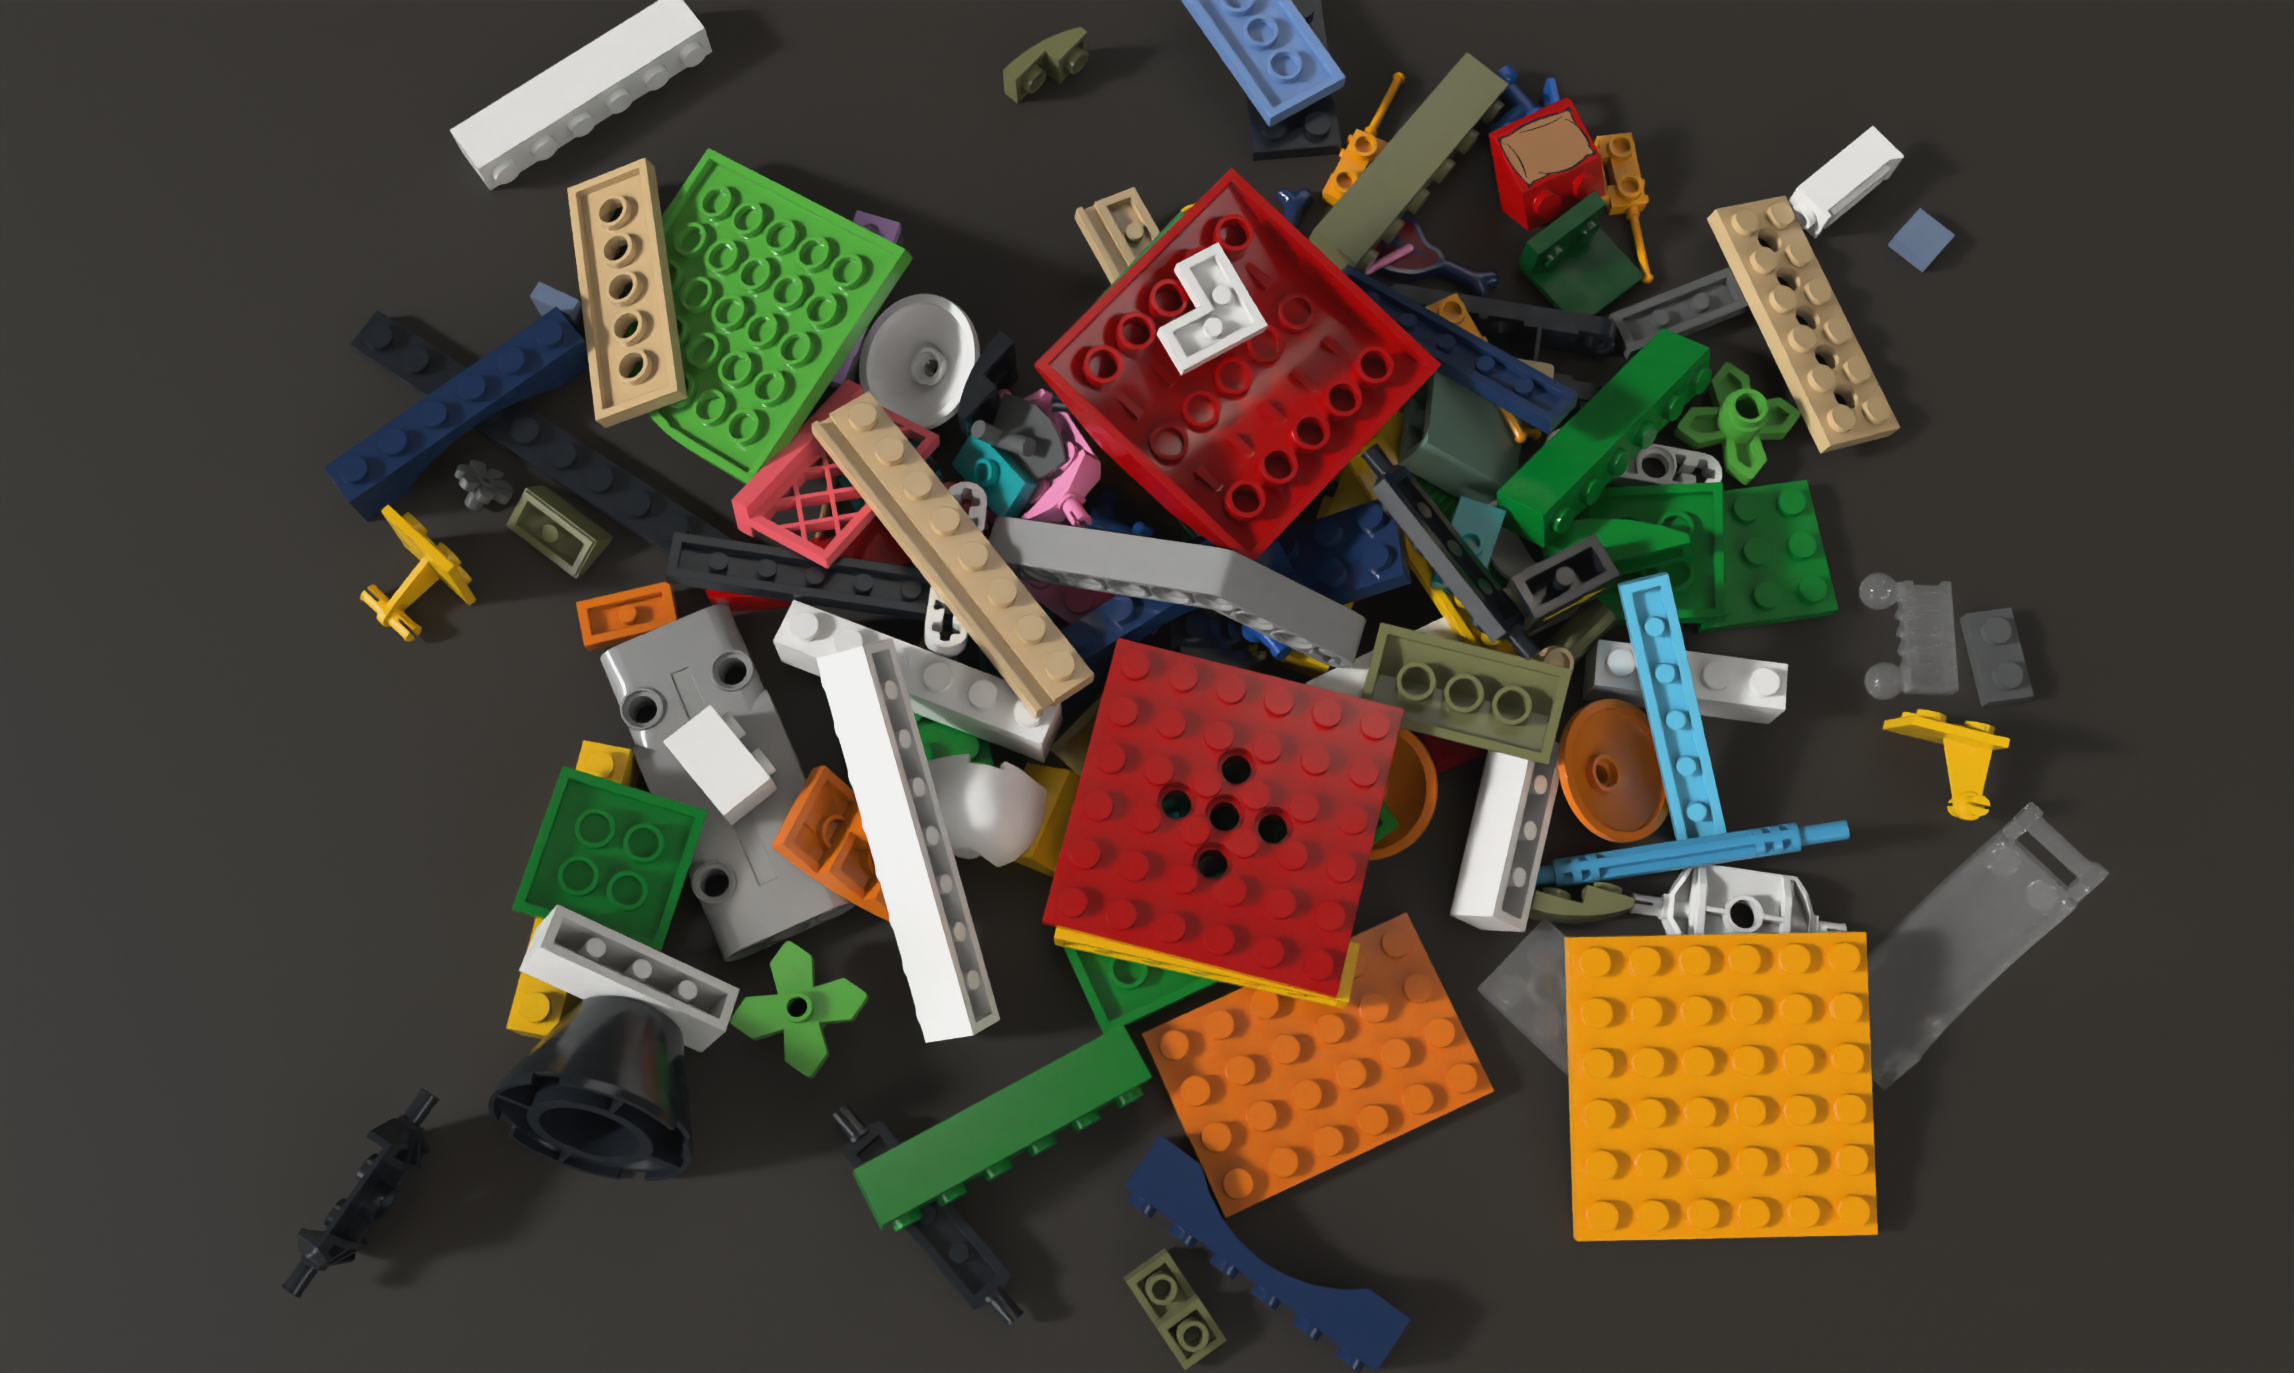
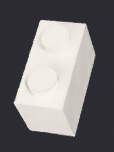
M709 705L663 742L732 826L778 789L770 777L776 769L759 748L750 753L742 744L740 739L746 733L729 712L720 717L714 708Z

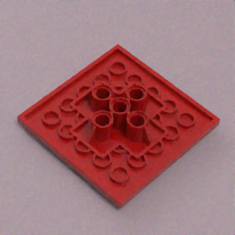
M1118 638L1042 918V924L1335 999L1338 994L1404 709ZM1238 763L1247 769L1249 778L1245 782L1234 784L1224 778L1222 769L1228 764ZM1173 797L1181 798L1188 803L1190 811L1185 817L1173 819L1164 813L1162 808L1164 802ZM1226 809L1236 816L1237 825L1231 830L1221 831L1212 825L1210 816L1217 810ZM1274 821L1283 828L1285 838L1277 843H1268L1260 837L1258 827L1264 822ZM1207 856L1218 857L1223 861L1226 871L1221 877L1216 879L1207 878L1199 871V861Z

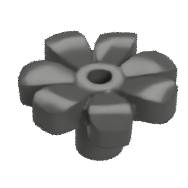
M471 459L468 465L460 464L454 475L459 479L458 483L461 488L469 491L464 504L473 511H481L484 504L488 505L492 499L500 504H507L512 497L514 488L508 481L502 480L505 473L494 468L486 471L487 468L484 462Z

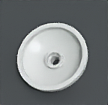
M916 294L892 304L874 322L863 344L859 362L860 385L863 388V394L869 391L882 407L928 430L948 421L958 412L965 383L980 356L978 336L972 321L958 305L933 294ZM938 365L937 371L934 374V369Z

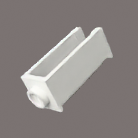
M1874 126L1870 127L1796 188L1789 203L1801 228L1807 230L1816 239L1823 228L1829 227L1880 185L1883 180L1889 179L1904 158V155Z

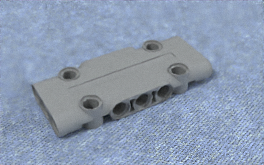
M727 604L709 606L604 652L600 660L620 706L621 717L627 724L634 740V755L650 793L708 811L688 869V874L692 881L693 892L702 905L724 961L731 962L747 957L852 909L855 904L808 876L771 847L807 779L768 690H765L759 673L754 666ZM735 668L747 670L745 678L740 683L735 685L724 683L726 675ZM650 705L657 707L656 715L651 721L643 724L636 722L637 714L642 708ZM709 705L714 708L720 717L729 712L746 733L740 739L742 744L750 753L759 748L776 769L770 777L778 789L732 826L663 742ZM720 875L729 878L728 889L725 893L717 897L707 896V885L711 879Z

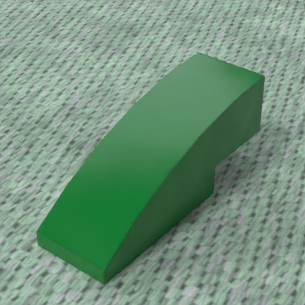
M1591 518L1573 520L1570 528L1564 534H1558L1546 548L1541 547L1543 559L1545 560L1596 534L1620 576L1693 558L1688 533L1662 525L1627 519Z

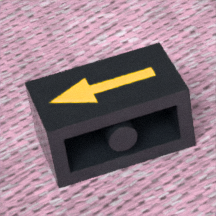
M1593 534L1510 578L1504 591L1525 616L1522 628L1529 634L1607 593L1620 576V573L1596 534Z

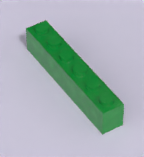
M1662 328L1497 491V508L1506 511L1501 526L1543 548H1546L1558 534H1564L1570 528L1574 518L1587 505L1590 506L1597 501L1604 487L1614 477H1620L1626 471L1630 461L1642 449H1647L1652 445L1663 427L1669 421H1675L1682 413L1684 406L1696 394L1699 395L1705 391L1712 376V371L1709 369L1710 348Z
M1122 1024L855 1168L853 1177L880 1229L883 1230L892 1225L895 1232H898L923 1218L919 1209L938 1199L941 1207L967 1194L969 1191L965 1184L983 1175L986 1182H989L1014 1167L1010 1159L1028 1150L1030 1156L1034 1157L1056 1145L1058 1141L1054 1135L1072 1126L1075 1133H1078L1102 1119L1098 1111L1113 1102L1121 1109L1145 1095L1141 1087L1146 1085L1152 1076Z

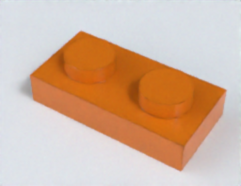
M666 582L576 602L584 647L588 652L619 645L679 619L673 587Z

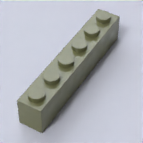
M1466 52L1314 228L1308 240L1340 270L1350 265L1365 274L1380 254L1375 250L1379 243L1383 240L1389 245L1405 224L1401 217L1407 210L1415 214L1431 193L1426 189L1429 184L1434 180L1440 185L1456 164L1451 158L1457 151L1465 155L1481 134L1476 130L1483 122L1490 126L1505 106L1500 101V98L1509 84Z

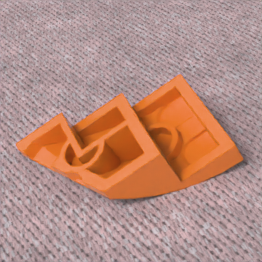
M825 765L812 768L771 847L797 868L834 893L866 911L889 921V912L880 881L876 876L875 863L867 835L862 827V818L854 791Z

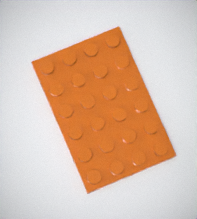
M1407 912L1350 938V942L1359 943L1360 948L1349 1003L1344 1009L1242 987L1142 1033L1143 1041L1198 1162L1202 1165L1203 1173L1224 1219L1494 1092Z

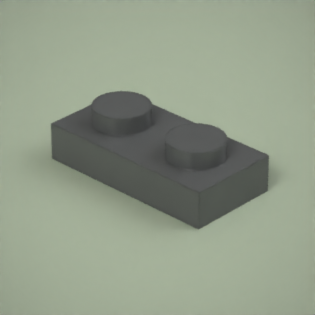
M2012 608L1979 611L1963 615L1960 618V623L1981 707L2024 702L2034 697Z

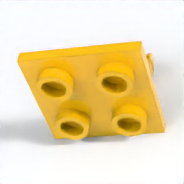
M387 505L381 510L382 514L404 546L420 562L391 599L379 590L375 584L368 586L367 589L379 601H376L365 590L362 592L360 599L377 613L376 618L383 626H391L406 642H411L415 638L403 625H406L416 636L421 633L422 627L417 625L404 612L439 579L469 606L477 599L468 587L472 578L459 566L461 564L459 558L442 542L436 546L426 535L428 534L426 528L412 514L406 512L401 517L394 509Z
M1917 709L1916 714L1902 712L1900 718L1884 720L1882 730L1944 745L1952 798L1948 803L1953 804V806H1947V809L1952 816L1971 821L1989 812V809L1984 807H1990V802L1982 794L1992 750L2008 748L2010 738L1994 735L1995 727L1973 721H1965L1964 725L1946 723L1947 715L1930 710Z

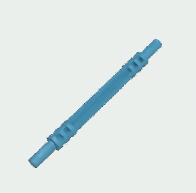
M1846 820L1798 827L1796 823H1788L1552 859L1551 865L1540 866L1536 886L1555 884L1556 888L1800 852L1801 846L1849 839V827Z

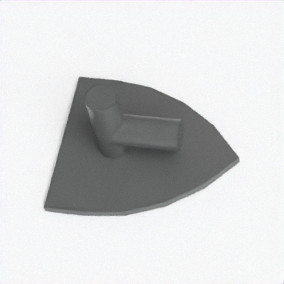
M1004 393L993 425L982 420H977L972 425L971 434L974 438L1007 451L1035 482L1049 477L1068 462L1063 438L1053 420L1039 406L1023 398Z

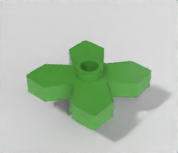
M1726 362L1707 387L1713 407H1691L1673 431V435L1693 450L1722 444L1724 471L1742 484L1748 485L1767 461L1761 440H1782L1798 420L1801 413L1780 397L1766 400L1760 392L1750 388L1749 375L1733 364Z
M786 941L770 962L778 994L745 997L730 1018V1023L754 1041L784 1032L785 1062L806 1077L814 1078L830 1056L823 1033L827 1024L853 1022L867 1003L869 997L863 990L845 978L815 986L813 956L793 942ZM806 1001V1012L800 1017H793L792 1011L798 1003Z

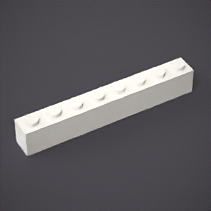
M893 638L816 658L821 674V683L827 695L834 720L835 732L841 744L848 769V778L853 786L862 818V827L867 835L875 863L876 876L881 884L889 912V922L895 933L902 958L903 971L908 979L916 1007V1016L921 1025L925 1042L973 1036L999 1021L1000 1016Z

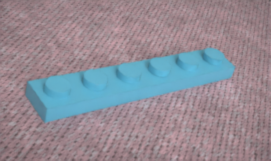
M1661 572L1617 583L1676 841L1727 833L1669 574Z

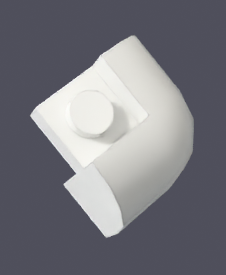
M969 754L951 755L927 761L955 856L974 859L981 855L996 867H1001L1015 861L1028 850L1040 830L1044 817L1047 789L1007 761L1002 763L1000 768L986 764L970 763L971 757Z

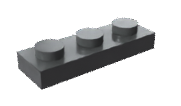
M1728 267L1611 313L1608 319L1617 325L1616 341L1627 360L1634 357L1662 328L1685 337L1747 312L1749 305L1731 268Z

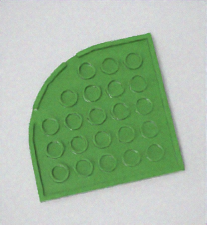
M708 148L662 215L687 398L648 412V414L666 434L689 451L742 483L747 484L769 460L792 441L913 257L901 246ZM638 321L630 324L628 331L624 334V338L634 334L638 327ZM643 361L635 363L634 369L629 374L630 378L640 373L643 368Z

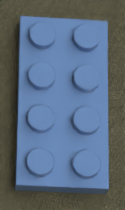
M1181 0L1269 127L1344 87L1345 75L1291 0Z

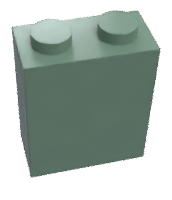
M1435 371L1405 403L1398 465L1405 466L1413 474L1459 499L1460 496H1464L1488 505L1497 500V491L1518 471L1521 443H1517L1514 440L1515 436L1497 405L1440 372ZM1514 416L1521 427L1522 420Z

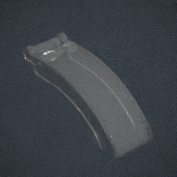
M2033 802L2023 807L2010 822L1941 882L1867 955L1872 1079L1883 1090L1887 1089L1913 1067L1945 1029L1996 978L2073 912L2078 902L2096 888L2109 874L2097 861L2091 863L2041 817L2044 812ZM2025 831H2028L2077 877L2076 880L2069 886H2066L2017 839Z

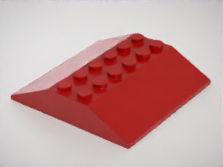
M1233 168L1202 196L1034 364V368L1095 442L1167 511L1217 547L1232 550L1253 561H1256L1441 366L1426 349ZM1219 242L1268 326L1261 334L1181 376L1157 336L1160 327L1196 309L1174 269L1177 263Z

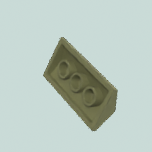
M1380 623L1361 698L1404 709L1400 728L1549 765L1573 669L1532 659L1526 660L1524 657Z

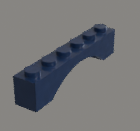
M556 306L323 467V469L347 501L368 522L381 513L385 506H391L404 497L431 462L472 427L518 401L542 392L558 389L589 367L587 346Z
M1277 538L1255 561L1283 576H1287L1295 571ZM1207 539L1198 544L1217 547ZM1116 595L1061 629V633L1094 673L1092 683L1061 702L1062 715L1092 697L1102 679L1109 672L1118 638L1139 642L1164 624L1200 607Z
M1161 1135L1124 1185V1188L1132 1193L1127 1202L1150 1219L1157 1211L1173 1223L1168 1232L1189 1248L1193 1249L1197 1242L1214 1254L1209 1263L1232 1280L1235 1279L1238 1273L1242 1274L1255 1284L1250 1293L1274 1311H1276L1281 1303L1297 1315L1292 1324L1311 1339L1318 1342L1320 1337L1324 1335L1335 1343L1339 1348L1334 1355L1357 1373H1360L1364 1366L1371 1371L1377 1372L1411 1321L1409 1317L1369 1288L1336 1289L1315 1286L1286 1276L1261 1261L1238 1240L1221 1217L1208 1190L1202 1165Z

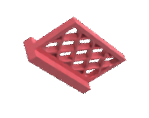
M847 379L803 424L792 441L769 460L732 499L738 530L753 538L760 532L828 569L876 516L866 502L859 512L838 515L836 502L862 497L854 486L833 489L831 477L844 474L836 463L828 464L829 454L812 434V423L817 420L819 423L830 417L829 413L862 395L863 388L861 385ZM882 407L907 439L911 438L920 443L916 451L926 461L940 445L939 435ZM826 478L827 491L800 495L799 489L806 481ZM831 504L833 516L804 521L802 508ZM797 509L799 522L778 525L770 521L777 512ZM832 529L836 531V537L825 549L809 542L807 539L808 533Z

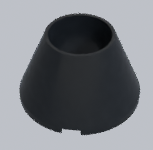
M594 996L580 1001L494 1087L489 1099L488 1108L492 1119L499 1121L500 1117H502L512 1127L508 1135L511 1139L545 1159L583 1173L619 1180L622 1171L646 1172L645 1181L664 1180L684 1172L689 1166L694 1153L682 1031L672 1019L662 1012L634 1000L614 996Z

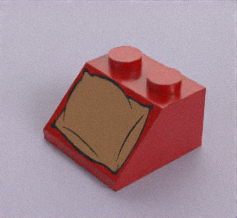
M1566 97L1489 133L1501 210L1527 231H1531L1562 216L1594 191L1600 197L1606 195L1601 156L1572 100Z

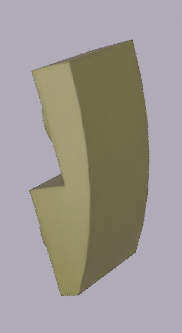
M1082 27L1070 29L1053 35L1026 50L1003 70L1005 94L1018 104L1028 93L1033 94L1042 86L1046 75L1060 85L1070 73L1072 75L1077 74L1083 68L1089 56L1088 32Z
M1594 882L1593 886L1587 885L1577 894L1576 901L1570 900L1571 894L1566 891L1544 887L1542 892L1534 891L1528 918L1563 924L1599 922L1624 915L1634 907L1635 898L1622 895L1623 889L1621 887L1605 882Z
M1165 1248L1123 1277L1184 1370H1187L1227 1341Z

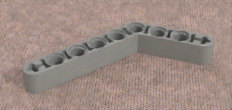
M997 517L988 539L1018 579L1212 609L1321 663L1337 668L1353 667L1366 619L1357 612L1229 549L1011 517Z

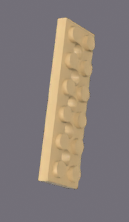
M646 157L567 188L595 420L605 428L687 398L655 166ZM623 207L621 215L616 220L609 222L615 210ZM628 244L626 253L620 259L614 260L619 253L620 247ZM633 283L631 292L626 297L619 299L625 285ZM638 321V327L634 334L624 338V334L628 331L630 324ZM643 361V368L640 373L635 377L629 378L635 363Z
M1786 195L1715 209L1707 220L1820 454L1888 437L1896 432L1900 426L1794 215ZM1758 238L1767 242L1770 248L1762 247ZM1777 276L1784 279L1789 287L1781 285L1778 282ZM1796 315L1802 317L1808 326L1800 325ZM1815 354L1823 357L1828 366L1819 364ZM1834 393L1843 397L1847 406L1839 404Z

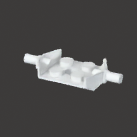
M1719 865L1683 869L1667 894L1664 893L1661 897L1632 893L1631 897L1635 898L1634 907L1629 910L1631 914L1657 916L1658 919L1662 920L1661 922L1667 935L1847 931L1845 923L1819 921V916L1813 913L1809 894L1798 877ZM1734 903H1743L1752 910L1754 922L1750 928L1738 927L1732 921L1730 910Z

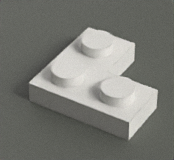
M1219 242L1176 264L1174 272L1196 309L1160 327L1157 336L1182 376L1261 334L1268 325Z

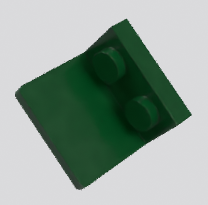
M1595 191L1528 240L1517 265L1557 310L1594 316L1637 285L1643 277L1642 272L1600 228L1602 224L1599 220L1607 203Z

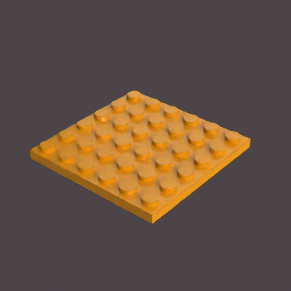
M1825 931L1564 937L1573 1238L1576 1241L1878 1235L1866 932Z

